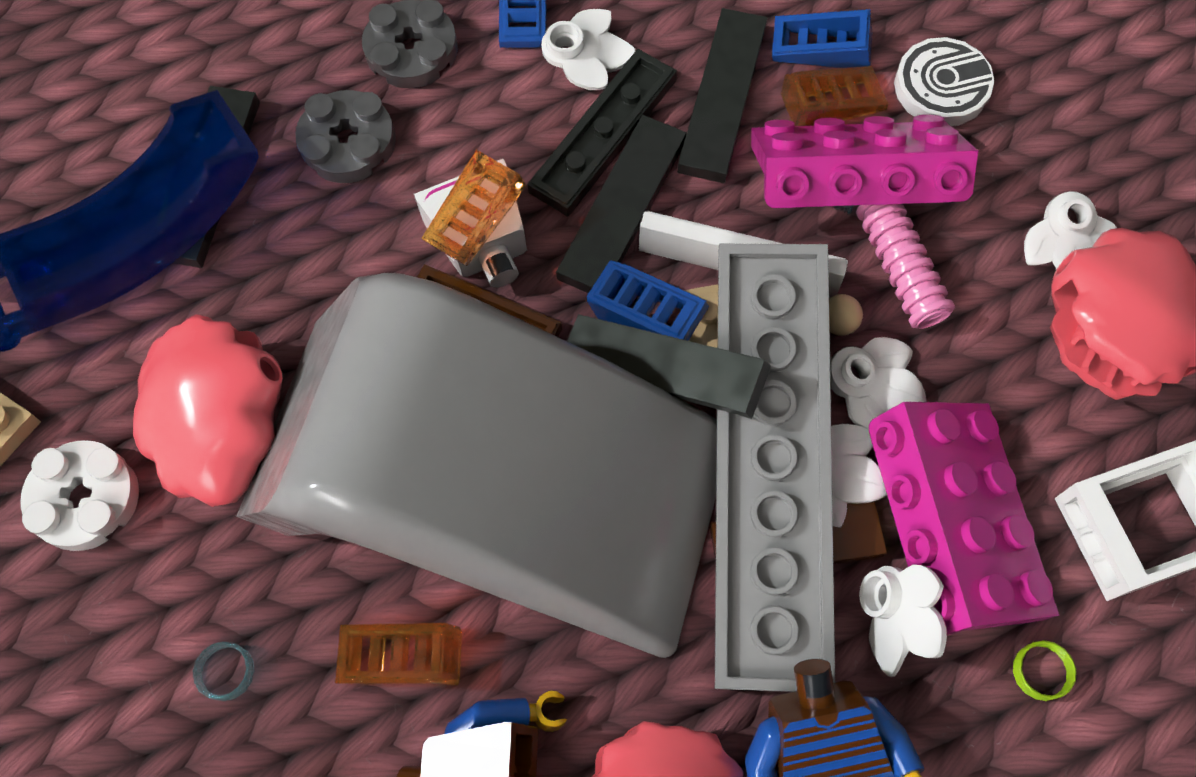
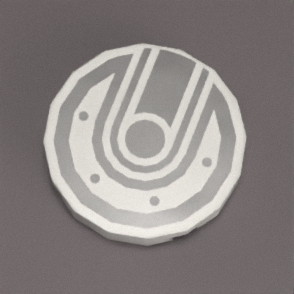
M943 37L926 39L913 45L901 58L894 86L897 99L912 116L938 115L943 117L944 121L951 126H959L976 118L991 97L995 80L991 65L979 50L964 41Z

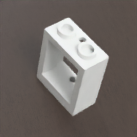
M1196 440L1077 482L1055 497L1106 601L1196 569V552L1145 570L1106 497V494L1166 473L1196 527Z

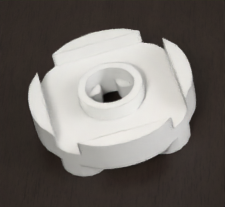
M83 440L69 442L56 449L47 448L39 452L32 461V470L25 480L21 493L22 522L27 530L58 548L69 551H83L96 548L107 542L109 539L105 537L113 533L118 525L124 527L128 523L137 506L139 484L133 469L127 465L123 457L102 443ZM80 484L91 489V496L81 499L79 507L73 508V502L69 500L73 489Z

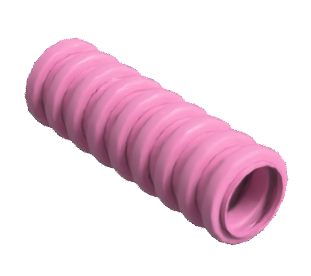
M903 204L859 205L856 210L857 217L863 221L862 227L865 233L870 234L868 239L871 245L877 247L875 253L879 260H883L881 266L884 272L890 274L888 280L891 286L898 287L895 294L898 300L904 301L902 304L904 313L911 315L908 320L911 327L924 329L948 318L955 309V305L952 300L945 299L948 291L945 286L938 285L941 281L938 272L932 271L934 264L931 258L925 257L927 254L925 246L918 244L920 236L917 231L912 230L914 225L911 218L905 217L907 214L905 206Z

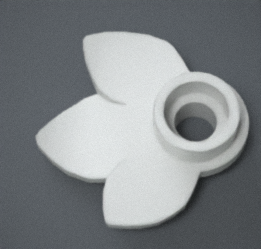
M604 9L583 10L578 12L571 21H559L552 24L541 42L544 58L550 64L563 68L567 79L571 83L587 90L596 91L603 90L608 86L607 72L621 69L634 54L635 48L625 40L608 32L611 25V11Z
M1074 191L1061 193L1048 203L1044 220L1029 229L1024 241L1026 263L1030 266H1037L1052 261L1057 269L1072 251L1092 247L1102 233L1117 227L1111 221L1097 215L1094 204L1087 196ZM1069 208L1076 214L1077 224L1069 219Z
M877 337L871 339L862 348L845 347L831 357L830 388L837 395L845 398L848 415L855 425L869 429L872 419L902 402H927L922 383L912 372L906 370L913 351L904 342L888 337ZM851 365L858 371L860 379L853 375Z
M839 424L831 426L833 526L835 527L842 526L847 513V503H870L887 496L879 466L872 459L866 457L873 447L869 429L858 425Z
M913 564L904 570L898 567L883 566L869 572L862 580L859 592L860 603L865 613L873 617L869 632V642L879 666L887 676H896L909 651L925 658H939L944 653L947 629L943 617L934 607L942 594L944 586L937 574L926 566Z

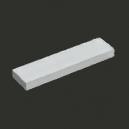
M644 211L640 224L639 251L718 270L719 243L783 244L650 211ZM828 254L830 298L837 295L845 276L848 260Z

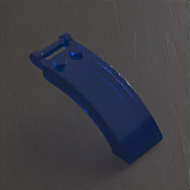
M218 90L172 104L169 107L170 116L167 123L151 145L123 173L97 192L60 212L0 234V278L7 277L20 307V310L5 314L0 302V352L15 348L24 336L96 309L140 286L182 256L224 214L253 172L259 155L257 148Z

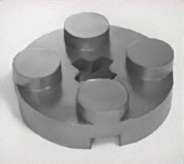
M403 0L392 4L376 5L369 12V22L362 35L363 51L369 68L375 75L377 72L379 75L386 77L388 84L399 88H418L429 85L440 78L439 71L444 69L448 62L451 67L456 60L458 43L455 28L438 1ZM410 38L420 40L414 43L413 49H405L402 43Z
M342 90L329 94H314L305 102V112L300 116L296 126V144L306 164L315 169L320 177L336 183L357 182L373 174L372 168L377 166L382 159L386 163L391 157L396 141L395 130L390 115L382 105L378 95L373 92ZM348 129L358 132L357 135L349 136L347 143H340L336 136L341 131Z

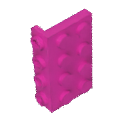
M938 115L914 116L913 122L894 123V119L890 117L872 116L865 118L864 124H845V121L841 119L821 118L814 121V126H795V123L789 120H770L765 122V127L751 129V148L764 173V199L771 208L964 202L973 194L978 150L958 130L954 129L944 121L943 117Z
M902 402L872 419L869 424V434L908 567L913 564L926 566L934 571L941 580L944 588L934 607L943 617L947 636L966 630L1043 621L1059 616L1053 597L1052 584L1046 576L1034 540V531L1027 519L1016 486V477L1009 465L999 435V426L992 414L989 403Z

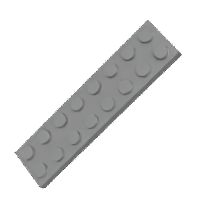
M719 243L717 348L765 359L771 365V369L752 419L717 409L714 689L794 692L797 691L794 666L808 659L827 660L831 665L833 683H835L828 244Z

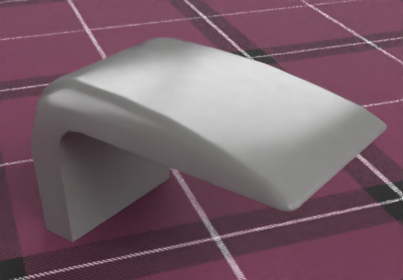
M381 273L354 279L315 323L274 423L275 436L271 448L261 461L236 517L287 536L322 534L345 540L661 658L673 655L678 646L716 500L717 419L593 353L476 298L437 282L401 273Z

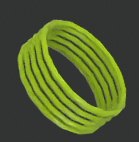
M1042 640L1028 644L1018 651L1013 661V674L1016 683L1025 694L1034 699L1048 701L1061 698L1072 690L1076 682L1077 669L1073 658L1065 648L1055 642ZM1033 647L1050 649L1064 663L1066 682L1062 690L1055 695L1041 694L1034 690L1025 680L1022 671L1023 659L1027 651Z

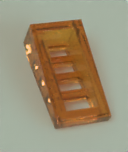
M872 66L808 70L786 74L781 91L782 99L795 126H814V121L821 118H837L845 121L885 111L889 105ZM864 83L870 97H862L857 85ZM847 87L851 98L845 99L842 88ZM831 91L834 100H828L825 93ZM815 96L816 101L810 102L809 97Z
M476 150L421 239L458 262L468 266L526 186L521 175ZM484 179L499 186L495 194L480 186ZM472 195L489 203L485 211L468 202ZM460 211L479 220L474 228L455 218ZM448 226L468 237L463 246L443 235Z
M447 623L340 625L335 683L364 685H458L460 680L462 630L458 626ZM363 638H370L368 671H360ZM386 638H392L390 671H384ZM409 639H415L413 671H407Z

